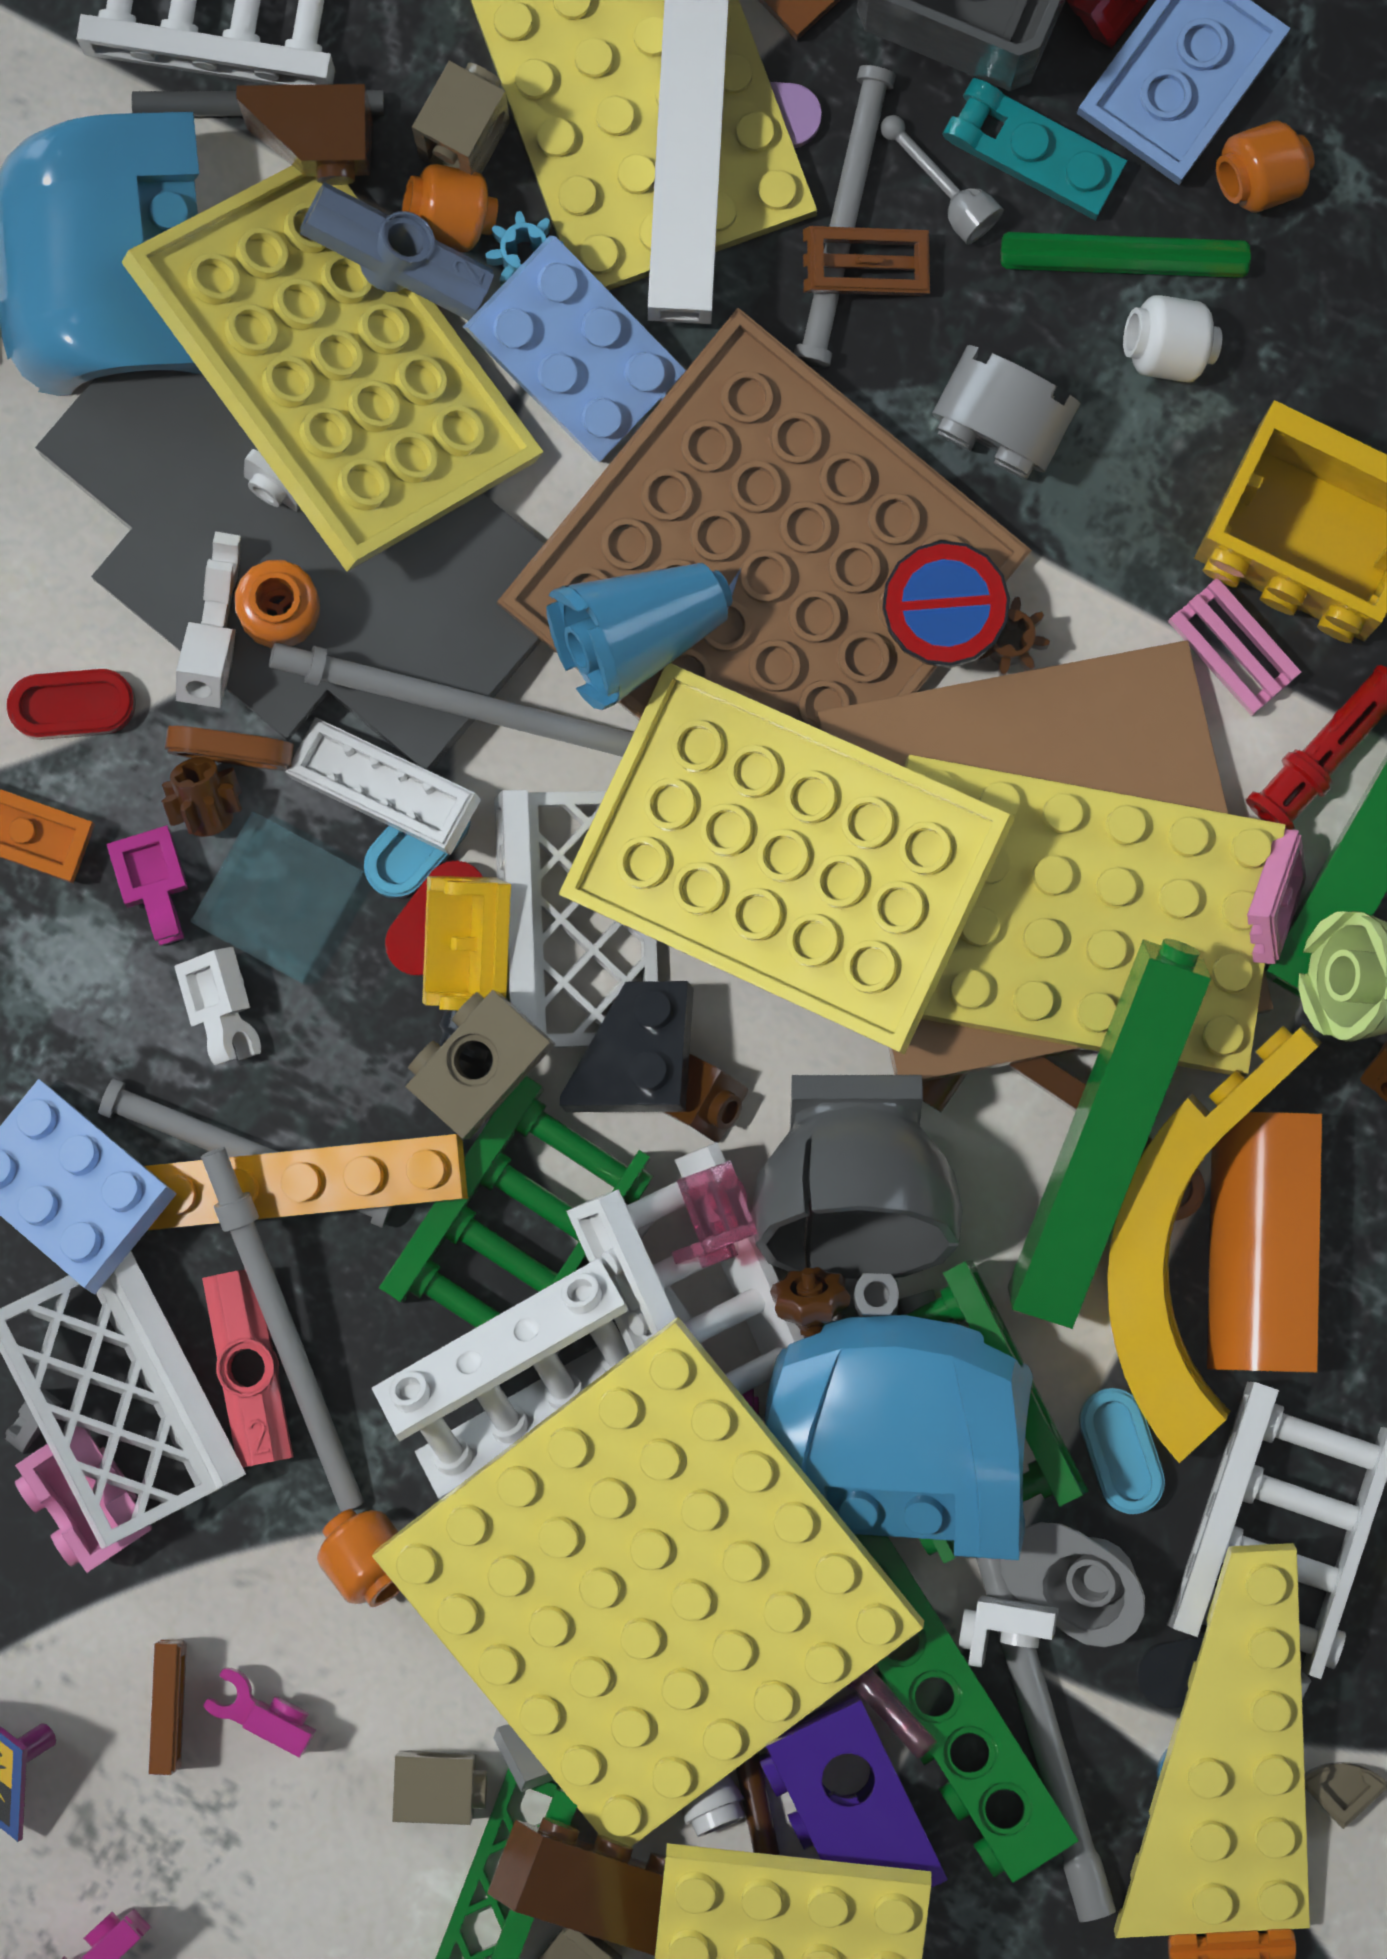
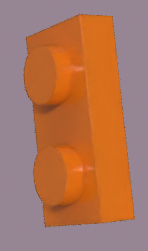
M0 789V858L74 884L95 824L92 821Z

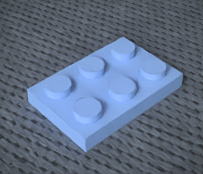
M1156 0L1081 103L1077 114L1173 182L1180 185L1287 37L1291 28L1251 0Z
M549 236L463 326L475 341L593 460L601 462L686 371L556 236Z
M38 1079L0 1125V1216L82 1287L96 1294L177 1193L50 1086Z

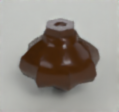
M820 1267L805 1268L802 1271H789L785 1279L773 1284L770 1290L777 1316L787 1322L795 1323L800 1329V1335L807 1337L820 1333L826 1324L849 1307L851 1296L845 1289V1279L842 1274L828 1273Z

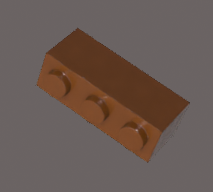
M543 1817L539 1827L515 1819L487 1892L488 1895L514 1912L655 1956L666 1856L651 1852L648 1861L645 1862L631 1857L634 1850L632 1847L602 1835H597L594 1845L577 1840L579 1830L554 1819Z

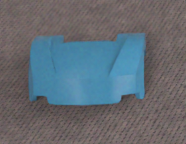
M908 1315L850 1317L832 1321L826 1324L820 1333L791 1343L787 1348H783L780 1351L770 1380L764 1423L854 1534L954 1541V1556L1019 1560L1025 1535L1023 1510L1024 1444L1033 1374L1026 1363L1020 1365L1015 1358L985 1344L981 1332L959 1324Z

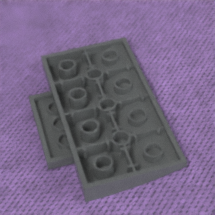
M147 370L95 378L35 447L41 457L130 529L91 577L180 652L188 622L201 624L205 604L203 595L206 565L208 559L212 560L215 531L241 536L238 579L233 590L227 628L236 629L233 662L226 690L287 741L291 739L329 694L407 760L432 772L475 719L325 681H320L318 686L304 683L305 676L269 668L272 648L256 643L244 631L235 611V592L240 579L251 567L266 560H285L299 565L311 577L320 598V616L315 629L303 642L292 647L311 651L313 646L326 648L327 656L494 698L541 642L538 637L496 603L544 543L485 494H480L347 572L301 508L296 512L284 503H281L279 507H274L261 500L249 489V480L244 477V460L252 449L257 451L258 449L203 374L175 370ZM276 600L273 603L279 604L282 600ZM292 605L288 606L284 610V613H286ZM268 610V615L277 616V612Z

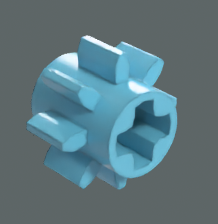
M518 211L515 216L516 224L507 230L496 225L492 227L493 237L500 243L501 249L491 250L485 254L487 265L497 266L503 264L504 270L500 276V286L522 265L518 255H516L518 251L517 244L530 242V248L534 252L547 239L546 236L550 230V220L547 217L542 219L536 226L531 223H525L524 215L521 211Z

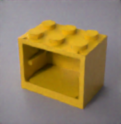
M1274 400L1259 424L1194 559L1205 564L1203 572L1214 580L1216 578L1219 579L1224 585L1237 587L1241 581L1263 592L1260 600L1279 612L1294 615L1298 609L1319 619L1317 628L1332 638L1346 643H1352L1354 637L1365 641L1382 623L1387 613V454Z

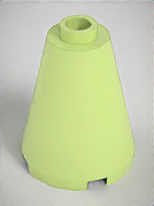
M1359 911L1335 912L1319 922L1307 939L1303 953H1312L1308 974L1299 973L1298 988L1303 1010L1317 1031L1323 1035H1331L1339 1040L1357 1041L1386 1034L1387 922Z

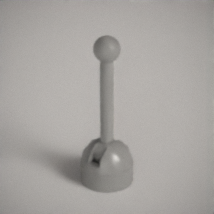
M889 115L883 119L880 125L882 135L888 140H896L951 199L948 207V219L953 230L969 245L986 234L1004 212V209L996 200L981 189L969 188L960 191L905 132V123L899 116Z

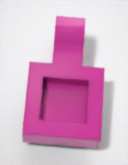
M168 825L106 844L125 906L129 908L144 903L156 942L158 941L159 946L184 939L181 924L170 895L187 890L188 886L172 832Z
M223 1668L219 1676L235 1685L237 1698L234 1703L224 1705L209 1697L203 1705L204 1708L211 1715L221 1719L233 1720L243 1725L242 1728L300 1758L305 1753L316 1732V1729L305 1724L309 1714L298 1706L276 1696L270 1705L261 1700L257 1701L252 1695L250 1681L244 1673L234 1668Z

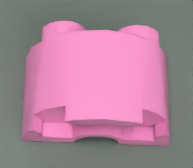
M76 1426L70 1444L76 1460L100 1468L105 1447L101 1449L98 1447L88 1429ZM48 1444L15 1465L22 1477L15 1481L17 1489L33 1512L37 1513L46 1508L59 1527L57 1531L50 1535L63 1559L71 1567L80 1562L86 1573H88L152 1530L151 1525L101 1549ZM113 1460L109 1472L125 1477ZM85 1476L93 1491L96 1480ZM106 1483L99 1505L113 1529L131 1520L136 1504L134 1500L138 1497L136 1493Z

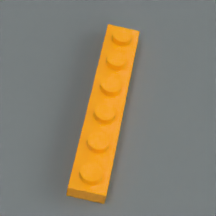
M458 1134L229 1157L242 1192H250L259 1215L257 1220L468 1199L463 1139ZM202 1160L145 1166L177 1193L147 1231L220 1224L214 1210V1205L218 1203Z

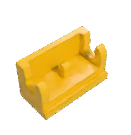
M427 876L423 1004L439 1006V1009L458 1011L476 992L485 998L492 990H495L506 998L510 883L496 877Z

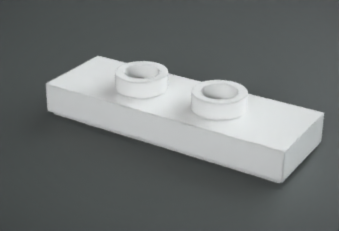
M316 717L296 751L291 767H288L285 771L291 779L449 855L453 852L481 801L475 792Z

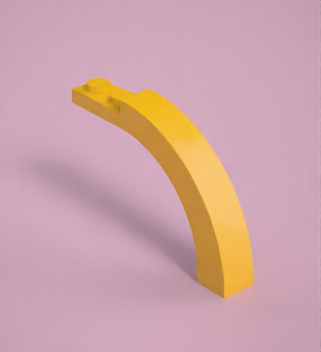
M1304 1024L1293 1035L1283 1025L1256 1051L1264 1061L1246 1079L1236 1070L1208 1096L1217 1105L1211 1112L1193 1093L1163 1124L1144 1151L1115 1221L1110 1244L1107 1277L1109 1316L1115 1348L1125 1379L1139 1409L1158 1439L1178 1463L1183 1461L1225 1422L1231 1411L1207 1385L1192 1362L1174 1316L1169 1287V1253L1176 1214L1186 1188L1196 1169L1209 1151L1322 1043Z

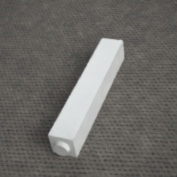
M664 0L648 321L711 324L729 0Z

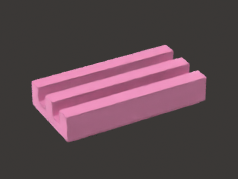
M1217 578L1168 620V623L1183 640H1188L1191 649L1251 716L1301 673L1298 667ZM1214 599L1280 673L1278 677L1274 679L1212 610L1208 605L1210 601ZM1195 614L1202 619L1263 688L1256 696L1189 622Z
M1285 829L1284 837L1272 841L1270 856L1266 859L1247 914L1248 924L1253 925L1250 931V941L1252 944H1255L1252 951L1253 962L1276 964V961L1280 958L1306 881L1302 835H1299V830Z

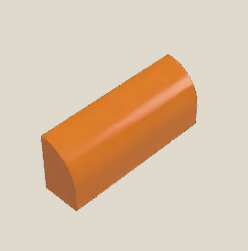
M1248 1112L1211 1149L1207 1369L1317 1372L1322 1114Z

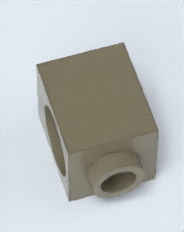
M399 1751L395 1756L392 1822L471 1825L474 1809H486L487 1770H475L476 1754Z

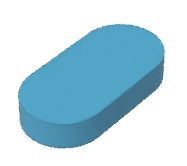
M471 819L467 824L463 834L461 835L458 843L456 844L454 850L461 844V842L467 836L470 829ZM388 826L368 849L364 859V872L368 882L376 892L387 898L403 899L415 894L432 870L444 863L450 855Z
M1116 1388L1096 1391L1085 1400L1081 1407L1079 1426L1101 1494L1112 1508L1127 1514L1146 1512L1158 1503L1165 1487L1164 1473L1146 1418L1139 1409L1134 1396L1127 1391Z

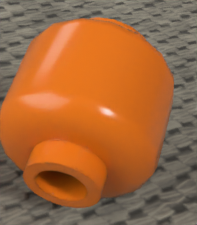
M1278 120L1271 121L1232 135L1227 139L1222 149V156L1216 162L1217 180L1224 196L1231 203H1238L1242 208L1257 213L1299 198L1304 194L1309 185L1310 170L1313 169L1315 163L1314 153L1305 136L1297 134L1286 123Z
M432 164L425 167L419 177L411 176L409 178L404 193L402 211L416 214L425 220L432 229L435 240L458 252H469L475 247L481 234L489 236L492 234V227L496 224L498 199L488 197V186L482 174L474 172L471 175L459 168Z
M266 560L251 567L240 579L235 592V611L244 631L256 643L269 648H273L274 643L294 646L303 642L315 629L320 616V598L311 577L299 565L285 560ZM276 600H282L279 604L273 603ZM292 605L290 609L286 613H284V610L288 606ZM268 610L277 612V616L268 615Z
M353 1509L345 1510L329 1521L322 1531L326 1539L317 1553L319 1566L348 1603L362 1604L367 1602L370 1607H377L389 1601L400 1592L372 1557L379 1546L399 1532L389 1518L381 1511L369 1510L356 1514Z

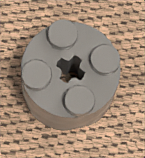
M967 345L932 412V415L941 421L937 427L939 430L937 434L968 451L972 450L975 442L980 443L997 452L994 456L995 465L1024 480L1029 478L1032 470L1044 473L1080 406V402L1069 395L1063 406L1054 400L1055 396H1053V393L1057 387L1054 384L993 353L986 364L976 360L979 348Z

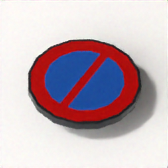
M941 540L919 546L897 562L885 583L882 611L889 634L904 653L926 665L955 667L976 661L995 646L1007 625L1010 596L1003 573L987 554L967 543Z

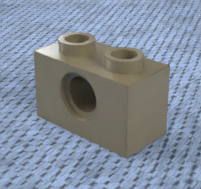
M448 61L412 126L418 156L421 160L431 165L439 164L459 168L471 175L474 172L482 174L510 124L506 92L499 88L501 80L495 74L474 63H468L464 69Z
M492 990L485 998L478 992L473 994L451 1020L458 1026L456 1031L442 1046L435 1040L431 1041L408 1067L415 1076L405 1087L462 1139H470L556 1044L500 992ZM482 1042L490 1049L493 1056V1064L487 1075L473 1080L467 1077L461 1070L460 1056L464 1048L469 1044Z

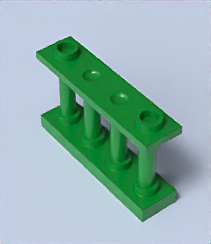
M526 1076L494 1112L464 1158L468 1199L434 1203L379 1289L402 1303L406 1301L410 1293L419 1299L425 1294L477 1328L501 1313L439 1273L441 1266L432 1260L446 1239L455 1245L459 1240L538 1292L580 1268L586 1259V1254L566 1212L574 1207L511 1167L509 1164L512 1159L503 1154L516 1132L524 1137H527L530 1133L612 1186L614 1188L612 1191L619 1189L624 1202L628 1205L640 1199L654 1175L644 1170L651 1160L650 1156L639 1150L629 1166L614 1158L544 1112L547 1105L538 1100L544 1088ZM481 1185L489 1191H492L494 1187L500 1189L579 1241L558 1274L474 1219L476 1212L467 1206Z
M973 1260L964 1261L943 1272L949 1286L940 1290L942 1296L905 1314L942 1322H949L954 1319L957 1324L966 1320L970 1329L981 1332L985 1344L1015 1358L1020 1365L1024 1364ZM1032 1381L1025 1439L1036 1460L1028 1463L1029 1471L1023 1473V1502L1039 1494L1045 1499L1054 1495L1060 1507L1089 1491L1034 1381ZM919 1538L927 1554L931 1556L938 1552L943 1564L959 1557L954 1556V1541Z

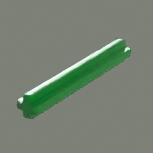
M1007 232L1001 239L1000 261L1002 267L1006 269L1244 277L1250 269L1251 250L1249 243L1243 240Z

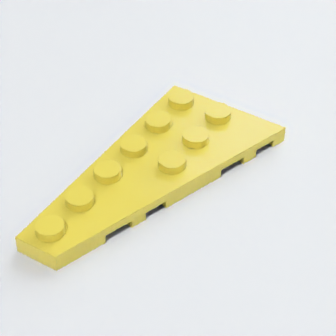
M1294 1543L1228 1546L1206 1619L1207 1628L1197 1661L1193 1663L1187 1683V1695L1180 1718H1177L1150 1806L1148 1825L1140 1851L1136 1853L1130 1873L1131 1881L1124 1905L1119 1910L1115 1923L1114 1933L1116 1938L1310 1928L1297 1549Z

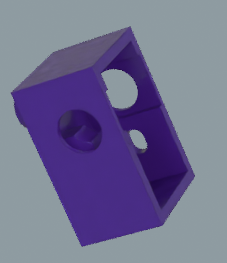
M857 1691L807 1715L778 1738L766 1744L768 1752L759 1756L760 1764L776 1797L786 1792L789 1793L797 1810L787 1816L804 1850L814 1846L821 1860L931 1871V1888L948 1880ZM842 1754L858 1755L870 1764V1775L866 1784L859 1791L849 1795H840L835 1791H830L822 1782V1775L826 1765L833 1758Z

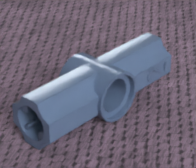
M326 182L322 184L316 193L300 227L301 235L359 264L362 274L367 281L377 289L386 292H398L406 288L468 321L478 311L495 275L493 274V269L435 240L433 231L428 223L418 215L407 211L387 215Z

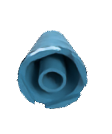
M696 563L559 587L552 590L548 595L557 601L546 606V615L551 637L565 671L577 667L586 684L577 687V691L594 709L604 710L618 703L723 624L728 617L727 607L732 605L733 600L730 587L723 574L718 570L711 571L704 563Z

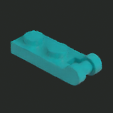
M973 78L963 94V98L967 101L959 117L952 116L942 133L943 137L956 147L1096 221L1123 172L1127 160L1005 96L990 83ZM988 115L1004 123L996 139L984 134L980 130Z

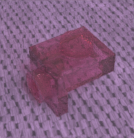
M731 1160L677 1180L699 1242L672 1251L675 1264L698 1257L701 1268H705L737 1256L738 1252L734 1243L756 1235L757 1230L747 1206L746 1190L742 1182L737 1178Z

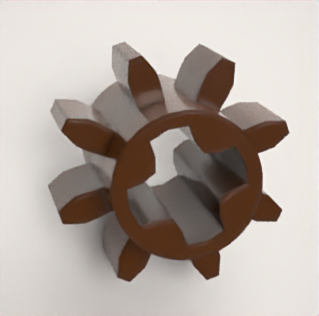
M1016 596L1010 605L1005 628L1012 631L1019 627L1024 632L1019 642L1020 650L1016 651L1010 644L1004 645L1002 648L995 644L994 647L976 660L978 664L991 658L999 664V676L1006 675L1010 665L1020 663L1025 671L1034 670V660L1029 655L1030 649L1045 650L1050 643V640L1043 636H1035V627L1042 621L1044 617L1043 612L1034 613L1029 617L1020 611L1021 600L1020 597Z
M195 757L181 762L172 770L170 781L163 782L162 784L166 797L161 802L170 826L185 822L188 833L195 836L207 837L222 832L232 823L233 813L242 810L238 798L242 791L233 767L219 772L215 760L210 758Z

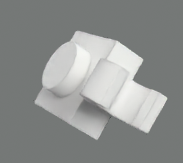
M227 947L213 950L175 965L191 1027L204 1024L207 1034V1051L212 1063L220 1065L236 1059V1054L238 1060L260 1054L261 1044L256 1030L249 1023L242 1020L238 1013L249 1009L250 1005L234 948Z

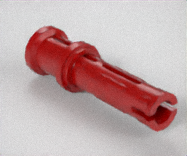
M1377 665L1370 677L1334 714L1332 719L1303 751L1295 749L1293 752H1288L1281 760L1284 767L1260 793L1253 791L1245 799L1251 810L1261 820L1286 824L1285 829L1294 830L1293 821L1316 796L1323 798L1331 790L1330 785L1333 783L1330 777L1331 774L1387 714V668L1385 666Z

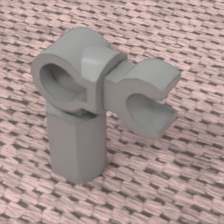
M863 1273L857 1279L844 1278L845 1289L851 1296L849 1307L841 1312V1319L898 1315V1280H895L891 1274Z

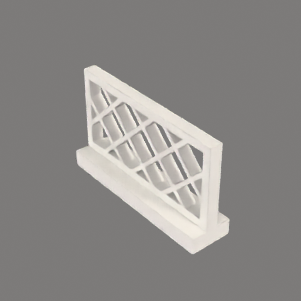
M502 790L494 798L497 878L511 884L506 999L546 1034L545 1007L563 990L588 1016L572 1033L546 1035L556 1043L553 1048L588 1047L596 1033L583 1032L594 1021L599 1025L602 1024L605 1017L601 1013L618 996L625 982H632L633 978L641 970L642 981H658L657 940L623 925L641 942V959L625 975L599 951L622 924L614 921L599 939L592 944L566 919L579 904L572 901L559 913L541 896V879L556 863L567 873L569 872L572 863L564 854L589 830L598 811L597 808L588 818L577 806H600L606 791L528 792V790ZM538 807H563L581 824L578 830L559 850L539 832ZM540 847L551 857L541 869ZM542 910L553 920L544 932L542 928ZM559 926L586 951L563 977L544 960L543 943ZM591 957L619 982L596 1008L568 983ZM544 973L556 984L546 995Z
M131 1251L96 1293L102 1304L96 1325L63 1314L70 1290L81 1286L70 1275L0 1308V1352L101 1549L228 1486L246 1475ZM57 1297L54 1310L39 1306ZM23 1313L50 1322L41 1352L39 1353L17 1345L6 1322ZM108 1320H110L116 1332L106 1329ZM59 1326L92 1337L83 1368L50 1357ZM102 1341L125 1349L131 1360V1366L125 1383L93 1372ZM26 1361L37 1364L34 1374H32ZM46 1368L79 1379L70 1411L49 1404L44 1398L40 1387ZM138 1376L145 1390L136 1387ZM89 1383L122 1394L113 1425L80 1415ZM132 1398L154 1405L161 1419L155 1440L123 1429ZM56 1419L66 1422L63 1433ZM76 1426L109 1437L100 1468L76 1460L70 1448ZM168 1434L175 1447L165 1444ZM119 1440L151 1451L142 1483L109 1472ZM161 1455L183 1462L195 1487L178 1496L152 1487ZM85 1476L96 1480L93 1491ZM106 1483L138 1494L131 1520L113 1529L99 1505ZM149 1498L162 1502V1504L145 1512Z

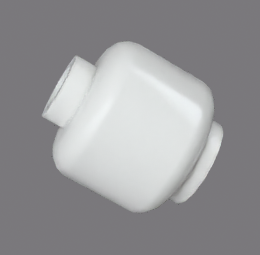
M1162 295L1151 296L1142 304L1141 308L1135 307L1130 312L1123 336L1124 353L1126 357L1132 358L1133 365L1139 374L1180 382H1193L1203 373L1207 364L1213 365L1217 361L1222 346V331L1220 327L1214 326L1212 313L1206 304L1199 301Z

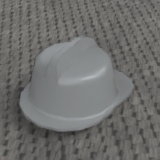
M1039 1522L1025 1527L1019 1560L1000 1559L1001 1576L1009 1592L1020 1602L1058 1608L1056 1626L1083 1644L1108 1647L1123 1643L1138 1630L1145 1615V1595L1132 1562L1119 1546L1108 1540L1087 1537L1083 1533L1063 1524Z

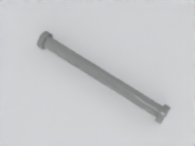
M862 65L859 67L857 81L862 86L829 227L855 228L886 90L893 89L896 74L888 69L872 65ZM825 243L824 253L849 254L851 244ZM824 268V277H844L845 269ZM814 293L803 344H797L794 350V354L807 365L824 368L830 367L832 352L827 350L840 294Z
M114 1078L110 1081L104 1093L98 1111L99 1114L108 1118L118 1114L207 1151L225 1147L229 1157L278 1152L124 1090L125 1083ZM393 1206L355 1211L372 1217L371 1224L383 1228Z

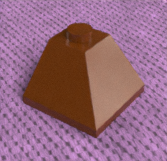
M365 84L236 86V99L248 131L305 176H316V181L321 184L326 182L330 185H346L355 182V176L370 175L373 115Z

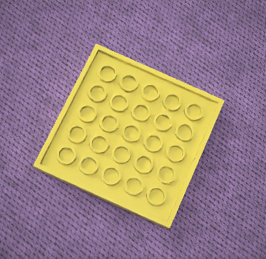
M679 1317L667 1324L388 1539L372 1555L383 1571L570 1800L578 1805L579 1811L597 1833L630 1847L766 1747L767 1743L778 1738L921 1631L924 1626V1620Z

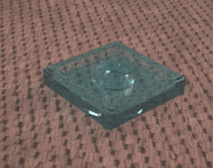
M252 811L194 914L191 923L304 984L365 873Z

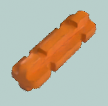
M1292 1929L1265 1930V1933H1258V1930L1206 1933L1204 1936H1197L1196 1933L1169 1935L1168 1955L1169 1959H1295L1296 1939Z

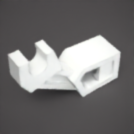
M215 531L212 560L208 559L206 565L203 595L205 604L201 624L188 622L176 669V701L221 708L233 662L236 629L227 628L233 590L238 579L241 548L240 535Z

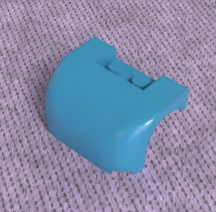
M193 112L103 114L67 120L27 137L3 162L0 168L1 336L7 359L11 358L21 375L39 388L38 392L56 396L71 395L75 388L89 380L134 371L175 370L202 374L121 263L131 248L198 214L195 179L199 175Z

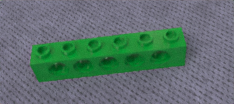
M854 1534L924 1620L923 1629L917 1633L919 1636V1647L916 1653L911 1658L903 1661L893 1660L886 1656L876 1664L879 1671L869 1676L889 1710L901 1704L914 1726L903 1733L923 1765L925 1766L935 1759L949 1782L938 1789L957 1820L960 1822L970 1815L984 1838L973 1845L992 1876L995 1878L1001 1873L1006 1872L1011 1882L1014 1883L1079 1840L889 1537ZM940 1678L946 1681L953 1690V1705L947 1713L941 1716L926 1715L916 1704L915 1695L917 1688L927 1679ZM962 1734H976L983 1738L988 1746V1760L978 1771H961L951 1760V1745ZM1001 1789H1008L1017 1793L1024 1806L1020 1821L1009 1828H1000L993 1825L988 1820L985 1812L986 1802L990 1795Z

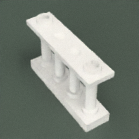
M107 0L106 9L99 10L98 16L80 14L76 39L83 54L87 56L269 85L333 84L335 74L331 54L322 52V46L317 44L324 0L298 1L292 39L285 41L284 46L261 43L260 37L255 34L261 0H235L230 29L224 30L222 36L198 33V27L193 24L197 0H171L168 19L161 20L160 26L136 23V17L131 14L133 0Z
M718 1143L675 1159L683 1179L629 1205L625 1204L618 1189L567 1210L566 1212L589 1263L600 1258L629 1310L615 1318L629 1353L676 1318L665 1294V1288L719 1261L735 1297L683 1323L698 1342L701 1343L745 1320L747 1321L761 1356L725 1374L741 1395L771 1380L774 1364L780 1351L783 1348H787L791 1343L807 1338L800 1335V1329L795 1323L787 1322L776 1314L775 1303L771 1297L770 1290L773 1284L779 1282L773 1266L768 1264L755 1244L752 1219L736 1186L734 1170L724 1158ZM694 1203L709 1238L653 1265L639 1236L638 1229L688 1204Z
M598 1258L372 1387V1390L399 1441L419 1430L427 1440L428 1444L414 1452L440 1500L630 1354L621 1333L613 1322V1319L629 1310L603 1263ZM590 1333L598 1347L564 1366L556 1352ZM534 1366L541 1379L507 1398L500 1384ZM477 1398L485 1411L451 1430L443 1417Z
M1247 1381L1167 1626L1198 1637L1201 1625L1207 1626L1206 1619L1216 1589L1214 1586L1221 1565L1224 1563L1228 1546L1266 1545V1543L1243 1536V1529L1234 1526L1242 1501L1252 1504L1254 1499L1325 1522L1347 1530L1335 1567L1297 1554L1298 1582L1327 1591L1315 1628L1299 1623L1300 1651L1306 1653L1301 1671L1321 1679L1325 1666L1332 1669L1336 1667L1343 1650L1346 1632L1338 1630V1626L1385 1483L1387 1482V1428H1380L1375 1444L1283 1413L1284 1406L1275 1404L1279 1390L1257 1382ZM1274 1438H1278L1366 1468L1367 1471L1356 1504L1352 1505L1264 1475V1468L1255 1465L1262 1441L1272 1443Z

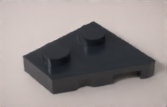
M688 981L625 982L560 1095L559 1105L565 1112H686L694 992L691 984Z

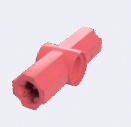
M238 1270L202 1278L217 1355L216 1374L223 1387L235 1454L242 1467L293 1458L278 1377L279 1361L273 1350L271 1334L246 1271ZM245 1349L256 1351L262 1357L265 1364V1372L262 1379L250 1387L239 1384L231 1372V1364L234 1357Z

